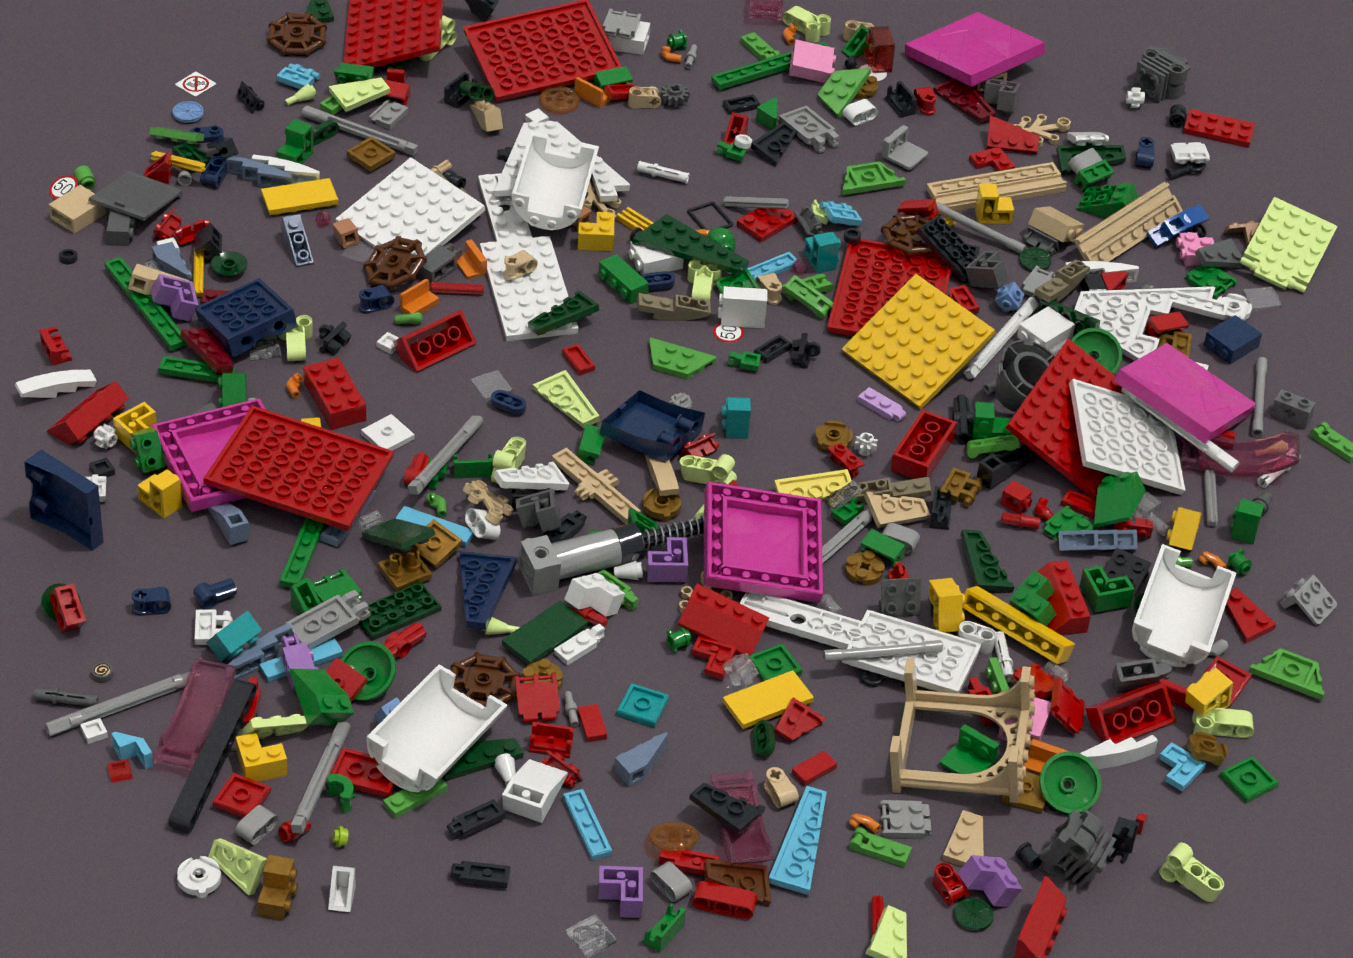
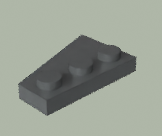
M1231 238L1198 248L1195 252L1202 266L1243 268L1245 266L1239 263L1242 254Z

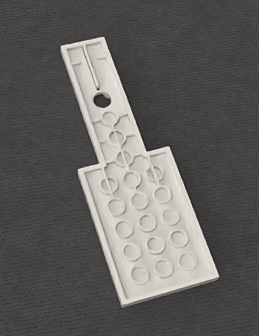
M746 592L740 604L770 617L766 624L768 627L828 644L839 649L902 645L941 640L943 650L938 653H915L842 660V663L905 682L904 670L906 659L915 658L917 685L938 692L960 693L981 650V643L867 610L862 621L782 597ZM801 617L804 619V623L795 624L791 620Z

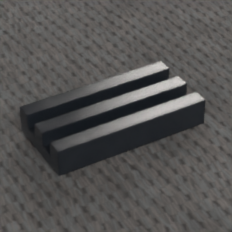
M754 94L723 100V106L729 115L732 112L741 113L756 110L760 106Z
M779 334L756 348L754 353L761 354L760 360L764 359V363L767 364L792 349V343Z

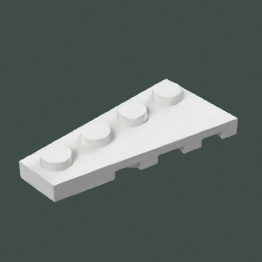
M549 462L548 466H544L542 463L536 464L534 468L522 466L520 470L516 468L496 470L493 476L499 486L504 489L547 490V488H551L554 491L567 490L569 487V482L554 462Z

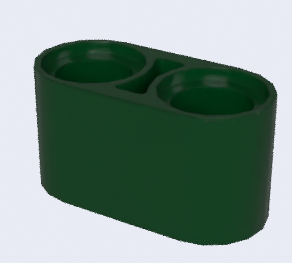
M464 81L459 87L461 95L480 101H491L495 93L492 87L471 81Z

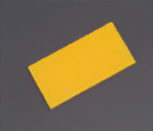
M330 178L261 189L269 215H279L281 213L297 212L306 209L312 210L318 207H330L338 204V197Z
M792 670L724 696L722 702L741 728L745 729L755 725L760 720H768L783 714L790 699L793 697L805 705L812 703L814 697Z

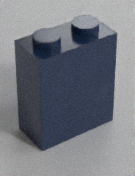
M1234 315L1207 331L1203 346L1231 365L1259 347L1262 333Z

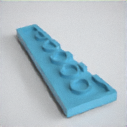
M806 786L770 873L769 884L809 895L826 791Z

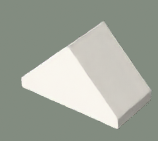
M333 866L328 910L351 912L356 888L355 868Z

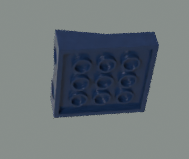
M260 278L195 307L198 320L215 335L232 357L251 349L264 336L271 334L281 335L298 327L293 308Z
M639 390L602 421L600 434L666 463L686 443L690 442L702 431L705 412L672 405Z
M42 449L24 461L26 478L31 480L33 486L32 496L29 501L30 518L64 532L91 551L104 543L98 485Z

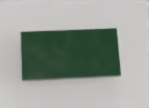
M393 518L362 532L363 539L372 541V543H380L382 546H391L392 549L398 548L401 551H408L417 543L423 544L428 542L429 538L435 535V531L431 527Z
M420 581L367 604L371 616L363 621L360 620L358 624L373 641L440 612L442 606Z
M560 600L502 639V645L527 665H530L587 628L588 621Z

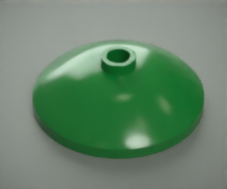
M1088 328L1080 331L1072 338L1071 341L1090 356H1094L1096 361L1112 374L1118 370L1122 361V349L1119 341L1110 332L1100 328Z
M367 641L356 644L341 658V661L368 679L367 684L354 700L370 701L383 695L394 681L396 675L395 658L387 647L378 642Z
M1067 751L1052 756L1044 764L1040 772L1039 785L1044 799L1051 807L1066 814H1070L1074 809L1081 813L1089 809L1097 801L1101 791V777L1097 767L1089 758L1077 752ZM1064 782L1069 784V789L1064 787Z

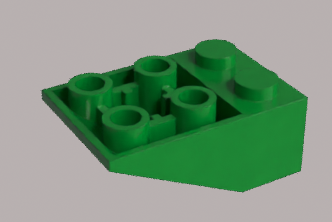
M1133 182L1089 187L1085 190L1076 209L1107 218L1139 198Z

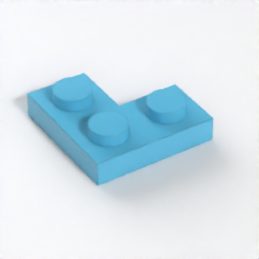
M1172 742L1160 753L1159 757L1161 761L1173 767L1166 775L1165 782L1182 792L1206 766L1204 761L1193 759L1189 752Z

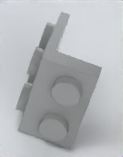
M902 125L883 140L882 157L907 170H911L928 156V152L907 141L909 127Z
M1314 574L1306 579L1303 577L1298 579L1293 584L1295 587L1287 590L1283 594L1285 598L1280 602L1284 609L1297 603L1314 625L1321 624L1337 607V602Z

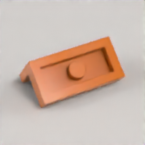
M579 77L575 79V95L600 108L611 101L602 89Z
M472 239L465 241V252L458 258L457 266L467 279L487 274V259Z
M424 279L400 294V311L404 314L415 312L422 314L439 304V297L429 291L428 279Z
M1032 739L1029 747L1028 763H1024L1026 771L1040 775L1042 767L1052 756L1061 752H1067V750Z

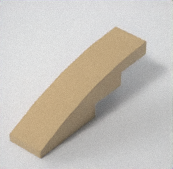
M645 454L651 479L654 481L655 487L658 488L659 495L679 494V486L670 461L668 460L666 463H663Z

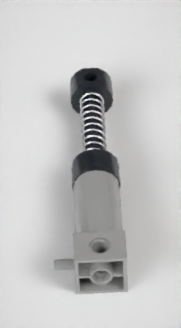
M701 515L700 519L694 517L693 521L687 519L686 523L680 520L677 525L675 522H673L672 526L666 524L665 528L659 526L657 530L652 527L651 531L645 529L644 533L640 532L635 523H630L551 543L547 535L532 539L526 538L524 541H521L519 569L532 596L559 589V580L621 566L633 561H642L645 550L647 551L649 547L654 549L657 545L662 547L663 544H666L667 537H682L690 540L691 537L698 538L699 535L704 537V534L701 535L704 533V516Z

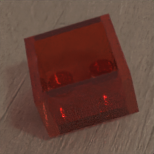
M869 27V32L866 34L867 47L864 48V55L868 58V67H871L873 73L892 72L895 43L889 27Z

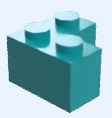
M834 232L805 238L804 253L816 273L837 270L841 242Z
M728 397L726 399L725 405L721 408V417H725V419H722V430H725L726 438H748L751 414L750 398Z
M246 611L217 632L206 643L220 662L226 658L230 661L244 650L241 646L245 643L251 645L259 639L258 634L262 629L251 614Z

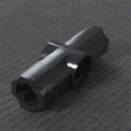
M959 394L953 398L952 420L957 422L955 440L959 444L966 445L972 440L973 412L970 411L969 398Z

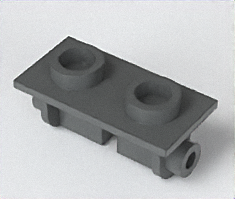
M804 206L800 213L794 212L798 222L809 237L820 234L823 226L818 218L815 217V213L810 206Z
M1028 226L1029 234L1023 236L1026 244L1032 247L1040 244L1039 248L1045 249L1051 255L1056 250L1059 251L1057 239Z

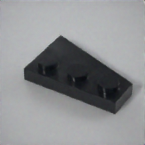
M784 121L752 142L750 148L776 167L796 136L797 130Z
M702 783L689 797V800L737 835H740L759 818L766 808L762 805L757 807L747 803L748 800L742 797L740 799L731 797L726 791L706 783Z

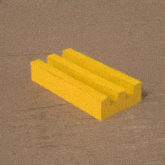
M627 207L626 211L622 210L621 214H616V220L631 230L637 227L645 230L653 224L652 221L630 207Z

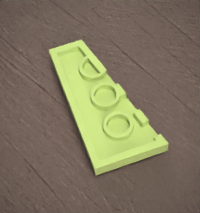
M566 370L533 384L534 391L584 428L586 424L592 425L600 421L599 414Z

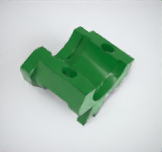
M329 774L326 780L328 796H340L341 812L343 814L350 812L352 809L350 800L356 798V795H353L354 787L351 780L340 774Z

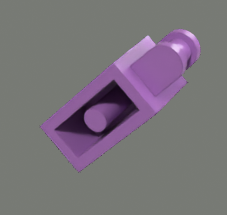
M293 633L290 637H281L283 648L280 657L292 692H296L289 670L318 669V667H315L313 664L314 655L312 649H308L306 642L300 643L297 634Z

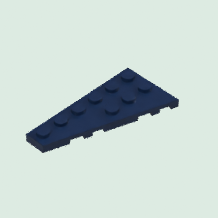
M459 551L466 628L486 630L515 569L517 557Z

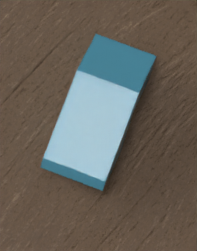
M119 732L111 733L113 748L121 761L137 755L145 769L153 767L152 752L144 738Z

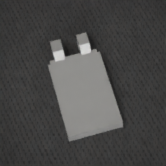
M808 106L779 115L780 123L785 121L797 130L796 136L807 145H813L817 152L825 151V147L821 145L825 144L826 139L831 147L839 146V143L835 141L839 139L836 129Z
M353 590L342 597L336 595L291 619L286 624L289 623L292 627V634H297L300 643L306 642L308 649H312L358 624L360 620L363 621L371 616V613L368 610L369 606L365 601L361 602L358 599L359 594L356 590Z

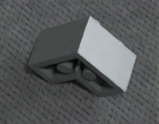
M990 78L985 84L984 100L989 105H997L996 110H1001L1003 113H1011L1019 103L1021 83Z
M984 251L965 267L970 287L999 289L1009 280L999 251Z
M553 489L516 499V509L523 528L534 527L539 523L542 532L554 531L561 527L560 508Z

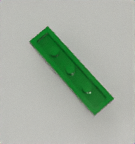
M163 356L158 368L159 374L219 383V377H222L223 374L216 373L206 362ZM234 367L232 373H237L236 367Z

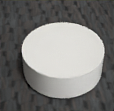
M737 135L734 141L735 146L742 149L750 148L752 139L747 135Z

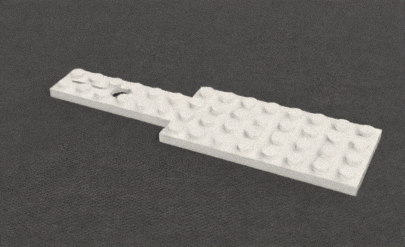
M501 173L479 175L478 183L496 241L480 243V251L487 259V276L506 341L578 334L576 321L539 336L528 328V321L543 312H550L552 306L561 305L563 300L568 297L550 236L532 238L529 225L514 209L511 196L494 197V189ZM509 205L510 210L503 211V208L499 206ZM525 250L538 261L536 269L531 273H527L515 280H509L504 277V270H506L504 259L507 256Z

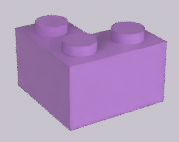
M162 274L158 275L151 288L153 302L169 305L173 318L190 321L196 311L195 307L198 306L193 282Z
M667 537L666 551H648L647 582H687L688 554L686 538Z
M971 855L958 872L968 889L983 890L993 906L1009 907L1022 890L1016 876L1008 868L1007 862L1000 857Z
M599 866L598 899L620 900V917L642 918L643 867Z

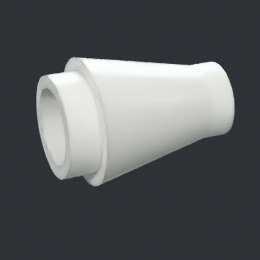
M633 561L614 567L615 577L631 580L643 578L642 562Z
M501 754L496 757L494 766L507 786L511 778L516 774L515 761L510 754Z

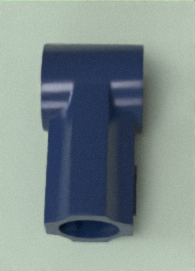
M232 578L212 585L200 583L194 588L193 594L203 609H211L219 600L236 595L237 589Z

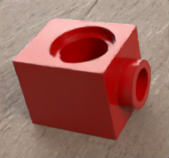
M1012 481L1002 492L1001 505L1021 514L1025 509H1029L1032 504V490Z

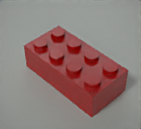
M339 357L303 367L304 384L331 430L366 421V403Z
M922 409L893 453L890 471L911 479L930 477L955 439L957 422Z

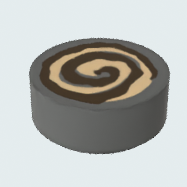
M106 662L95 664L92 668L94 680L98 682L109 681L113 677V667Z

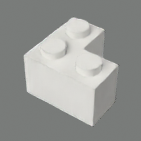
M594 573L572 579L564 600L577 609L592 607L607 617L618 613L625 593L617 585L606 581L601 574Z

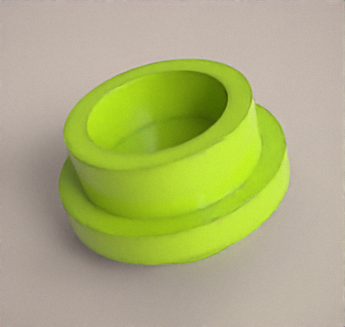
M338 826L336 830H333L332 842L335 843L336 847L347 845L348 829L343 828V826Z

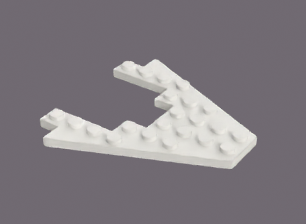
M532 121L524 123L494 189V197L511 196L512 198L513 188L531 131L548 134L546 149L579 156L582 142L558 122ZM596 156L591 178L599 201H617L618 195L616 191H630V184L608 166L601 157Z
M1215 287L1081 291L1075 310L1101 320L1099 328L1114 335L1121 345L1122 354L1136 361L1157 349L1160 339L1143 335L1149 315L1168 314L1171 307L1224 320L1229 303L1212 299ZM1196 362L1197 364L1208 370L1209 365Z

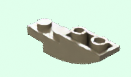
M1074 260L1057 270L1054 278L1037 287L1034 295L1048 303L1052 300L1058 302L1082 281L1090 271V267L1082 261Z
M638 293L637 310L653 313V319L685 321L707 317L711 314L710 301L676 294L674 300Z
M929 477L891 483L890 478L856 483L860 490L854 492V498L856 497L857 501L867 503L864 497L866 492H873V495L890 494V497L901 498V496L919 498L932 495Z

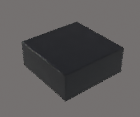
M107 457L89 463V468L93 474L106 476V478L115 475V469Z

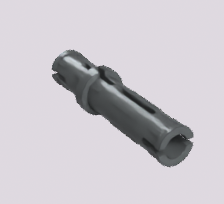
M36 687L34 691V700L50 701L56 705L64 703L90 707L98 704L99 700L98 695L61 691L60 688L46 689Z

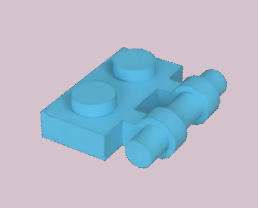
M290 63L288 68L285 67L277 75V81L301 89L307 83L310 86L315 83L314 79L319 80L321 75L314 69H306L302 65Z
M833 201L820 202L819 206L821 209H825L824 212L830 222L846 224L848 226L861 225L862 219L856 210H852V206H848L846 203L835 204Z

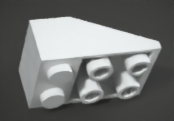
M529 759L511 778L503 792V810L542 823L568 772Z

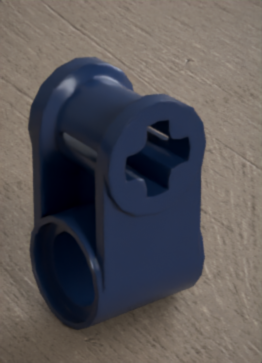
M1141 137L1139 149L1136 152L1135 165L1152 168L1155 157L1154 140L1150 137Z
M221 156L212 157L206 166V170L201 173L200 183L211 184L219 188L227 175L226 159Z
M379 285L374 288L363 289L359 292L360 304L358 309L362 313H372L377 310L390 308L395 300L384 285Z
M165 587L136 589L132 592V600L134 601L132 612L136 615L163 614L171 609L169 590Z

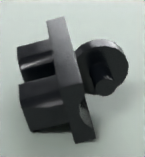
M344 321L335 329L333 325L328 326L326 324L319 328V337L323 339V345L319 348L322 353L328 350L335 355L342 346L336 340L338 339L344 345L350 340L352 335L345 330L347 324Z
M802 333L801 339L792 340L794 352H790L792 364L801 363L802 368H808L810 357L818 356L821 352L819 344L814 341L810 343L807 341V333Z

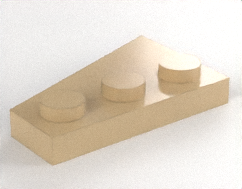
M866 492L864 494L877 528L886 527L888 523L904 524L926 520L930 517L924 499L905 496L896 498L890 497V494L873 495V492Z
M965 810L960 815L942 859L963 867L971 855L984 856L983 816Z

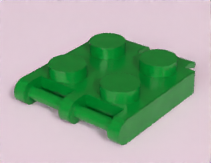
M1199 265L1196 269L1188 272L1185 277L1188 281L1187 283L1192 287H1215V291H1218L1214 292L1212 299H1216L1217 295L1221 292L1225 293L1230 286L1237 285L1235 278L1217 267Z
M1067 505L1045 522V531L1043 533L1052 539L1057 538V542H1059V531L1097 530L1098 527H1095L1094 523L1092 524L1085 519L1084 515L1075 513Z
M343 568L338 573L330 576L325 575L323 579L314 583L311 581L321 603L336 595L342 597L353 590H356L359 594L358 599L362 602V591Z

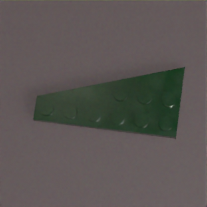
M668 214L632 238V244L634 245L644 244L647 245L648 249L664 250L665 254L689 261L695 259L700 261L702 265L712 264L719 270L736 275L749 267L747 259Z

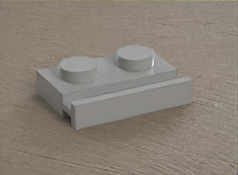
M387 99L369 116V122L373 121L376 125L391 130L408 114V107L396 102L391 103Z

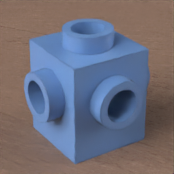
M1011 282L999 288L994 301L1004 313L1011 310L1015 311L1020 307L1024 293L1015 282Z

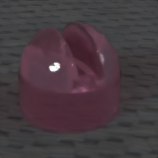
M319 211L317 213L316 223L318 225L324 226L331 222V216L327 212Z
M798 258L792 265L793 271L797 274L805 272L808 268Z

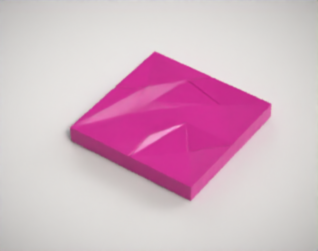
M979 12L905 44L906 56L971 87L1045 53V42Z
M1168 343L1123 367L1114 379L1117 384L1204 444L1251 415L1256 406L1255 402L1211 374Z
M260 398L151 425V427L158 431L164 460L169 471L176 474L181 480V494L191 512L245 498L203 484V478L251 406L265 409Z
M707 482L704 489V586L819 603L823 596L821 499Z

